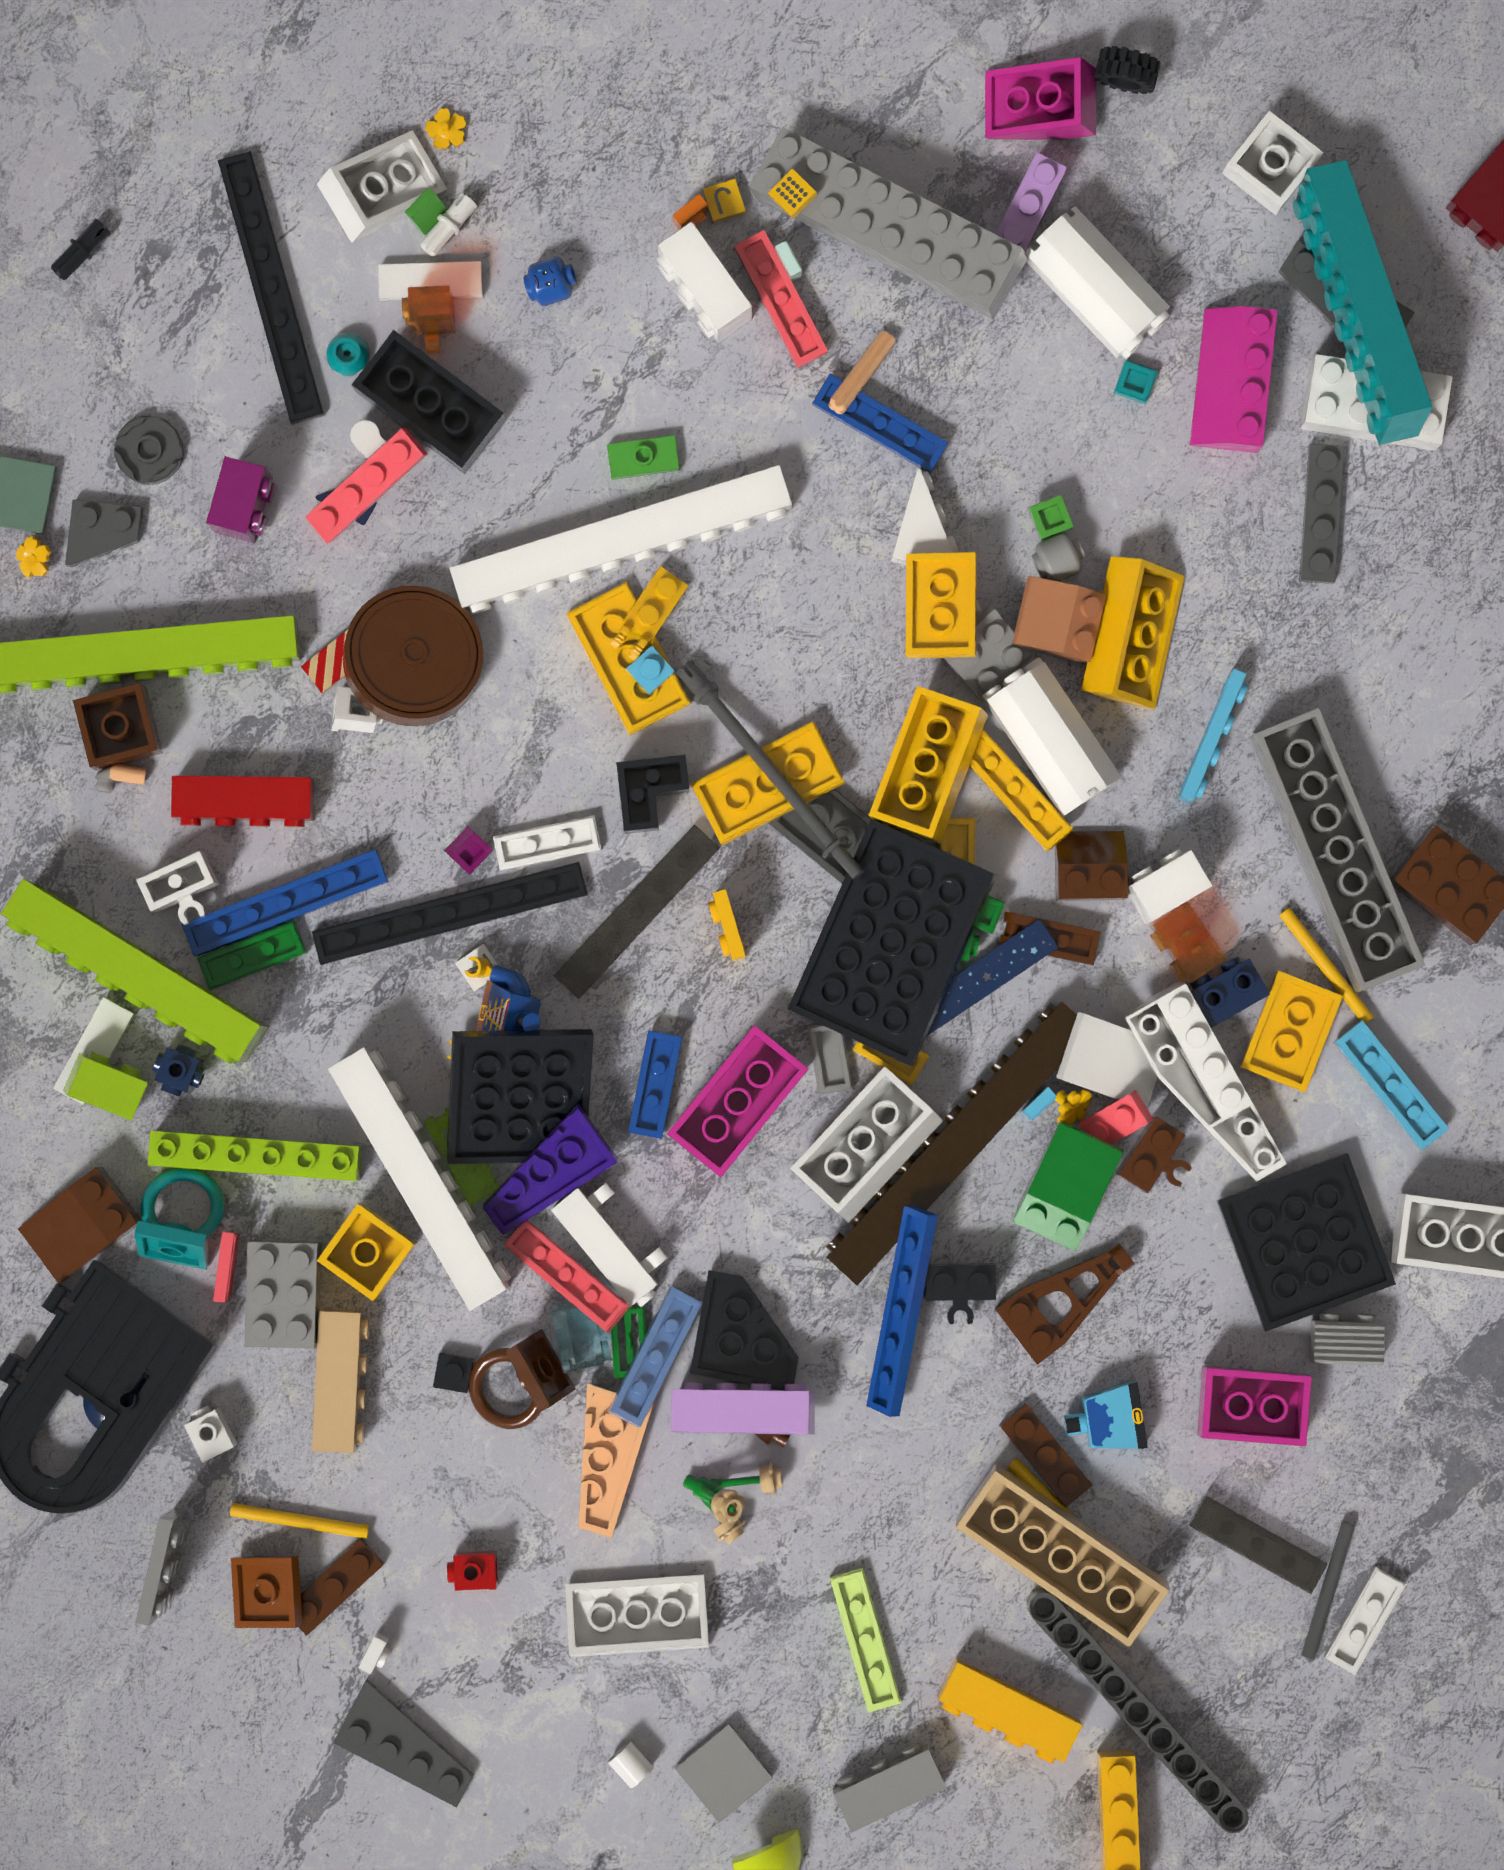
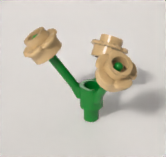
M770 1461L767 1465H759V1476L708 1480L704 1477L698 1479L689 1474L683 1482V1487L693 1491V1496L701 1499L721 1523L713 1529L718 1536L717 1541L725 1540L727 1544H730L744 1533L741 1526L745 1524V1520L741 1521L739 1518L745 1507V1501L743 1496L738 1495L736 1490H722V1488L760 1483L762 1493L772 1492L774 1496L777 1494L776 1488H783L781 1467H774L773 1461Z

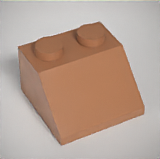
M1028 576L1012 644L1065 661L1091 662L1106 595L1078 585Z

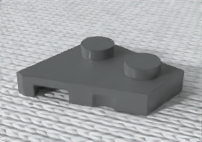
M73 499L65 565L67 567H74L83 561L94 557L99 558L110 554L113 550L139 543L143 508L140 506Z

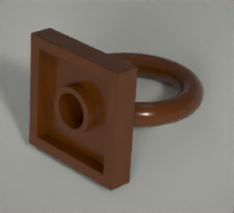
M542 1329L511 1348H497L483 1354L473 1366L469 1380V1394L476 1411L487 1422L503 1429H518L529 1425L537 1419L543 1410L551 1407L576 1389ZM506 1361L513 1364L520 1384L528 1391L532 1398L529 1407L520 1414H501L489 1405L484 1396L482 1387L484 1375L492 1365L498 1362Z

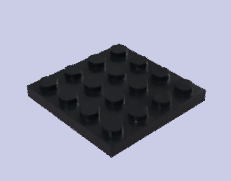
M592 1029L452 1031L446 1153L448 1164L522 1163L577 1104L580 1105L589 1117L594 1037Z
M1348 1153L1216 1200L1265 1332L1396 1285Z

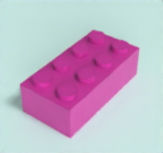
M754 1025L668 1131L667 1135L719 1177H722L808 1071V1068Z

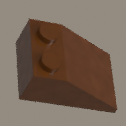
M101 1166L95 1167L19 1227L18 1230L57 1283L61 1284L135 1229L138 1221L143 1222V1220Z

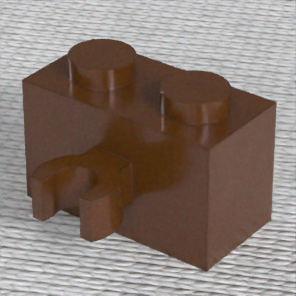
M1152 1116L1154 1120L1145 1126L1115 1173L1144 1193H1149L1162 1171L1165 1173L1166 1179L1170 1184L1180 1187L1182 1183L1174 1178V1169L1177 1167H1182L1187 1171L1192 1169L1186 1161H1173L1171 1159L1184 1139L1185 1134L1157 1116Z

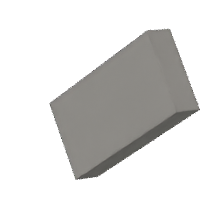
M821 1024L807 1027L819 1095L853 1089L844 1035Z

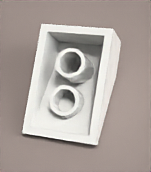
M413 130L330 167L317 183L351 243L375 233L405 216V211L426 189H431L437 196L447 190Z

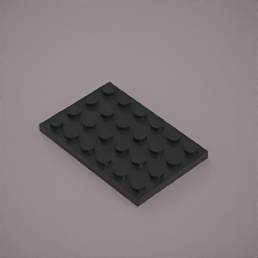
M870 819L854 856L855 861L864 872L856 879H852L848 873L846 874L788 1009L906 1065L913 1066L997 874L875 819Z

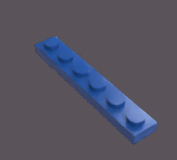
M374 849L206 914L203 918L193 919L187 925H181L194 957H197L386 884L389 881L378 852Z
M904 1205L866 1404L867 1407L889 1417L900 1416L938 1218L937 1214L915 1205Z

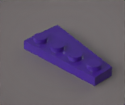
M577 1104L483 1203V1209L501 1234L504 1235L616 1164L618 1157L580 1105Z

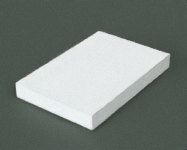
M1078 1012L1056 1078L1117 1100L1136 1090L1147 1108L1157 1075L1133 1032Z

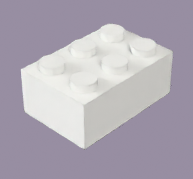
M692 222L658 245L659 257L656 259L659 263L657 265L659 271L668 283L672 280L675 281L679 291L677 293L679 299L688 311L694 308L697 312L696 316L699 319L697 324L707 338L714 336L719 343L752 320L751 304Z

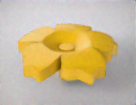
M440 108L438 113L434 115L435 121L426 122L425 131L430 138H435L433 147L438 148V150L449 149L450 143L457 148L464 143L463 138L465 134L461 131L467 126L464 116H459L455 113L451 117L448 108Z
M35 535L26 537L24 544H21L16 550L17 560L22 561L19 563V567L23 575L28 578L33 575H47L49 568L44 562L50 560L49 556L52 553L48 545L40 546L41 541Z

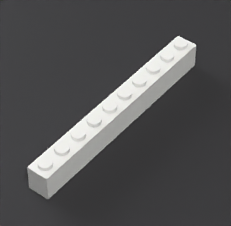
M780 465L450 567L449 569L461 607L470 610L471 614H477L491 609L490 603L503 600L504 604H509L523 599V593L536 589L537 594L554 590L557 588L556 583L569 579L570 583H577L590 578L589 572L602 569L603 573H609L622 568V562L634 558L636 563L648 561L656 557L655 552L668 548L669 553L683 550L689 547V541L701 538L702 542L715 540L721 537V531L734 528L735 532L754 527L753 521L767 518L768 522L782 519L787 516L786 511L792 509V502Z

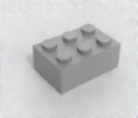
M257 1240L247 1242L244 1347L315 1349L317 1347L321 1264L317 1259L321 1255L322 1242Z

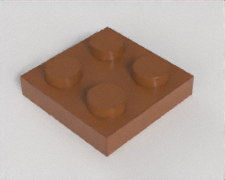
M237 1556L231 1558L235 1628H297L303 1626L298 1556Z

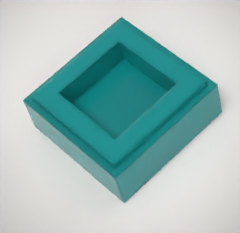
M1125 359L1113 393L1146 405L1158 370Z

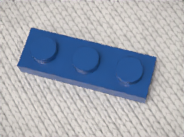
M648 1030L628 1130L629 1133L659 1139L663 1138L682 1037Z

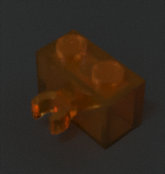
M450 286L408 287V297L402 298L403 319H405L406 325H411L414 335L425 334L427 354L441 353L440 334L456 333L455 304Z
M1188 902L1182 904L1150 926L1154 932L1150 935L1151 940L1160 952L1166 950L1172 958L1173 962L1169 966L1180 981L1186 979L1188 983H1192L1226 960V957Z

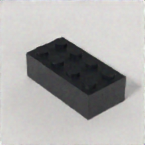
M394 330L351 384L357 394L402 428L406 427L414 437L464 474L506 421L505 415L501 410Z

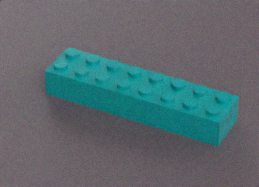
M1343 160L1308 168L1302 183L1299 184V192L1293 201V210L1297 220H1301L1303 223L1305 246L1308 250H1312L1314 255L1315 275L1319 281L1322 280L1325 287L1324 299L1326 307L1329 311H1333L1336 319L1335 333L1337 339L1340 342L1343 341L1346 348L1345 360L1349 372H1354L1357 380L1356 393L1360 403L1365 404L1368 412L1367 426L1369 432L1372 435L1375 434L1379 445L1417 437L1433 406L1348 162Z

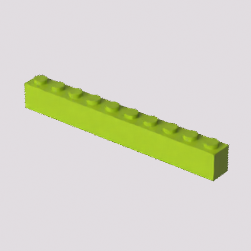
M282 616L0 643V694L17 693V687L31 686V691L52 689V684L64 682L67 688L86 686V680L100 679V684L121 683L120 677L134 676V681L155 680V674L168 673L169 678H183L190 676L189 671L203 670L204 675H215L224 673L225 667L236 666L239 672L258 670V664L272 663V668H289L293 666L292 661H301L298 623L294 616Z

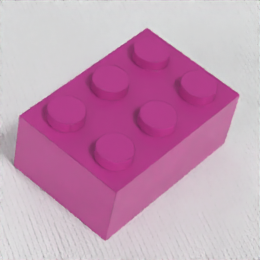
M1202 1365L1197 1435L1206 1439L1307 1446L1312 1376L1305 1373Z

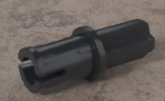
M95 218L76 240L72 238L70 240L71 245L51 265L52 271L60 279L66 280L86 259L91 260L92 252L111 235V232L104 228V225Z

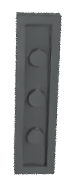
M1309 444L1299 582L1335 583L1345 446Z

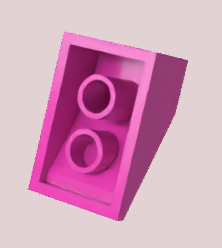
M1076 57L985 71V138L1066 140L1095 136L1096 80L1094 74L1096 68L1083 58Z

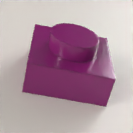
M467 826L444 851L470 875L489 856L493 849Z

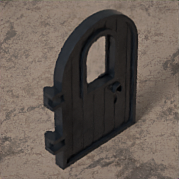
M98 1260L92 1261L73 1291L63 1284L56 1283L41 1305L56 1316L26 1360L16 1353H9L0 1366V1380L8 1384L0 1398V1479L7 1489L20 1501L44 1512L60 1514L83 1512L95 1508L112 1498L128 1481L218 1347L214 1342ZM64 1297L75 1303L69 1313L58 1306ZM17 1366L28 1372L23 1382L12 1376ZM147 1373L150 1375L139 1393L134 1395V1402L129 1406L127 1402L128 1397L136 1393L135 1389ZM69 1390L77 1397L80 1395L84 1399H88L95 1406L94 1409L105 1416V1418L71 1469L64 1475L53 1478L43 1474L36 1465L33 1466L30 1455L31 1446L37 1432L41 1430L66 1391Z

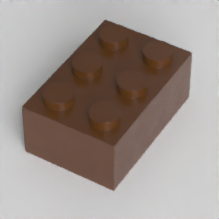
M1436 825L1427 829L1390 878L1395 889L1469 945L1479 942L1504 909V876Z

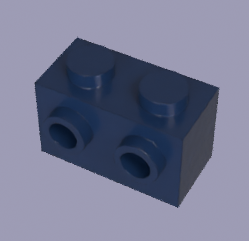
M1237 956L1220 966L1223 971L1221 974L1211 979L1207 973L1190 983L1193 988L1190 992L1210 1028L1270 995L1250 958L1241 962Z

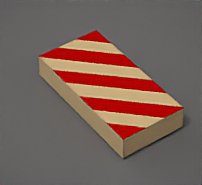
M348 629L301 666L322 694L345 678L343 648Z

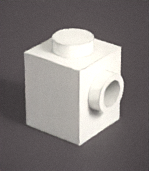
M207 1405L189 1414L192 1421L185 1424L184 1427L202 1463L238 1445L220 1407L211 1411Z

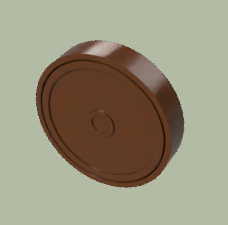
M422 586L392 588L368 600L352 619L343 648L344 673L354 696L367 710L377 717L403 726L430 725L456 713L472 695L483 664L482 639L471 615L465 608L461 607L460 603L447 594Z

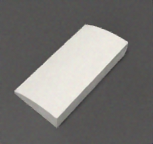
M704 1574L565 1584L570 1657L709 1648Z

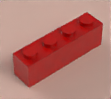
M172 776L171 817L180 820L181 826H201V820H215V826L234 827L236 826V820H249V826L270 827V821H284V827H305V821H314V779L311 777Z

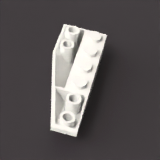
M1176 982L1147 999L1124 1017L1157 1077L1255 1181H1259L1287 1165L1186 983Z

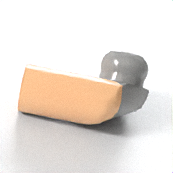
M116 764L102 769L95 776V779H97L95 788L100 792L111 793L114 790V782L121 781L143 785L146 768Z

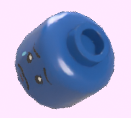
M558 256L531 264L528 267L527 275L523 277L530 300H536L541 306H548L570 298L573 290L572 285L577 284L573 266L571 264L565 265L564 261Z

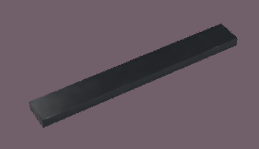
M249 151L220 159L218 164L290 423L293 425L325 416L253 155Z
M575 862L311 932L320 965H325L588 896L580 862Z

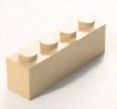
M324 1309L319 1311L312 1451L354 1453L357 1451V1445H363L364 1424H358L359 1410H365L366 1389H360L361 1375L367 1374L368 1355L362 1354V1340H368L369 1320L364 1319V1311Z

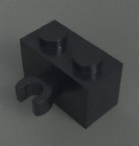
M993 1263L929 1264L924 1286V1299L926 1301L952 1300V1306L947 1311L948 1323L954 1324L955 1312L963 1310L967 1314V1324H972L974 1314L968 1306V1300H996V1265Z

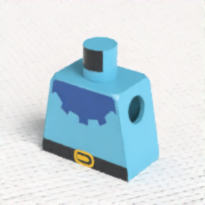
M1135 1380L1081 1397L1082 1413L1064 1415L1067 1436L1087 1433L1088 1444L1091 1448H1148L1138 1382Z

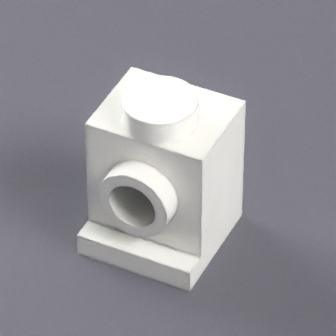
M338 686L333 701L331 731L338 732L339 729L373 733L376 724H382L383 719L367 710L354 696L350 688ZM354 711H358L362 713V715H356L351 713Z

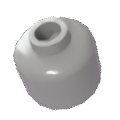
M1059 533L1039 542L1035 547L1036 553L1031 555L1039 576L1043 579L1047 578L1048 580L1058 582L1078 574L1081 571L1080 560L1085 558V553L1079 540L1071 541L1066 533Z

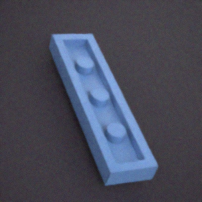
M674 1287L668 1289L607 1412L637 1428L641 1427L702 1302Z

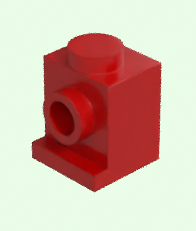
M497 1551L455 1553L453 1555V1562H447L448 1583H454L455 1591L496 1590L498 1587ZM469 1566L475 1567L478 1571V1576L473 1579L468 1578L465 1574V1569Z

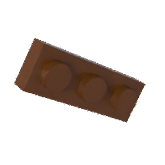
M1026 1403L999 1425L1065 1507L1069 1506L1093 1486Z
M362 1538L301 1593L303 1626H300L299 1629L306 1636L385 1564Z

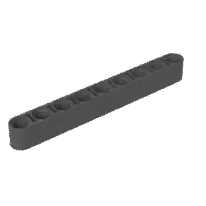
M1043 1588L1031 1592L1026 1603L1027 1610L1041 1629L1223 1830L1232 1834L1244 1830L1248 1825L1249 1815L1238 1797L1056 1596ZM1040 1598H1049L1053 1604L1051 1611L1045 1615L1037 1614L1034 1611L1035 1602ZM1064 1624H1072L1076 1628L1075 1636L1068 1641L1059 1639L1057 1635L1058 1629ZM1087 1650H1095L1099 1653V1660L1094 1666L1087 1667L1081 1664V1657ZM1111 1676H1119L1123 1681L1121 1689L1114 1693L1106 1691L1104 1686L1106 1680ZM1142 1702L1146 1705L1145 1714L1137 1719L1131 1718L1128 1715L1131 1704ZM1159 1728H1165L1169 1730L1170 1734L1167 1742L1160 1745L1153 1743L1152 1734ZM1184 1754L1191 1755L1193 1757L1191 1767L1183 1771L1178 1770L1175 1766L1177 1758ZM1208 1780L1214 1781L1216 1783V1791L1211 1796H1201L1199 1794L1200 1785ZM1227 1808H1239L1240 1815L1236 1821L1228 1823L1223 1820V1812Z

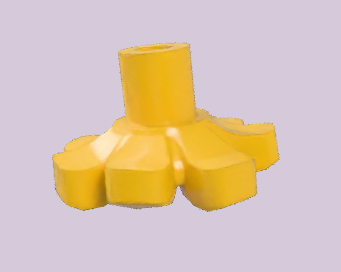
M1082 1089L1079 1093L1072 1091L1069 1094L1061 1090L1056 1094L1055 1101L1061 1105L1058 1108V1111L1061 1113L1057 1118L1058 1124L1062 1120L1073 1125L1076 1118L1082 1121L1088 1113L1084 1109L1090 1106L1092 1094L1087 1089Z

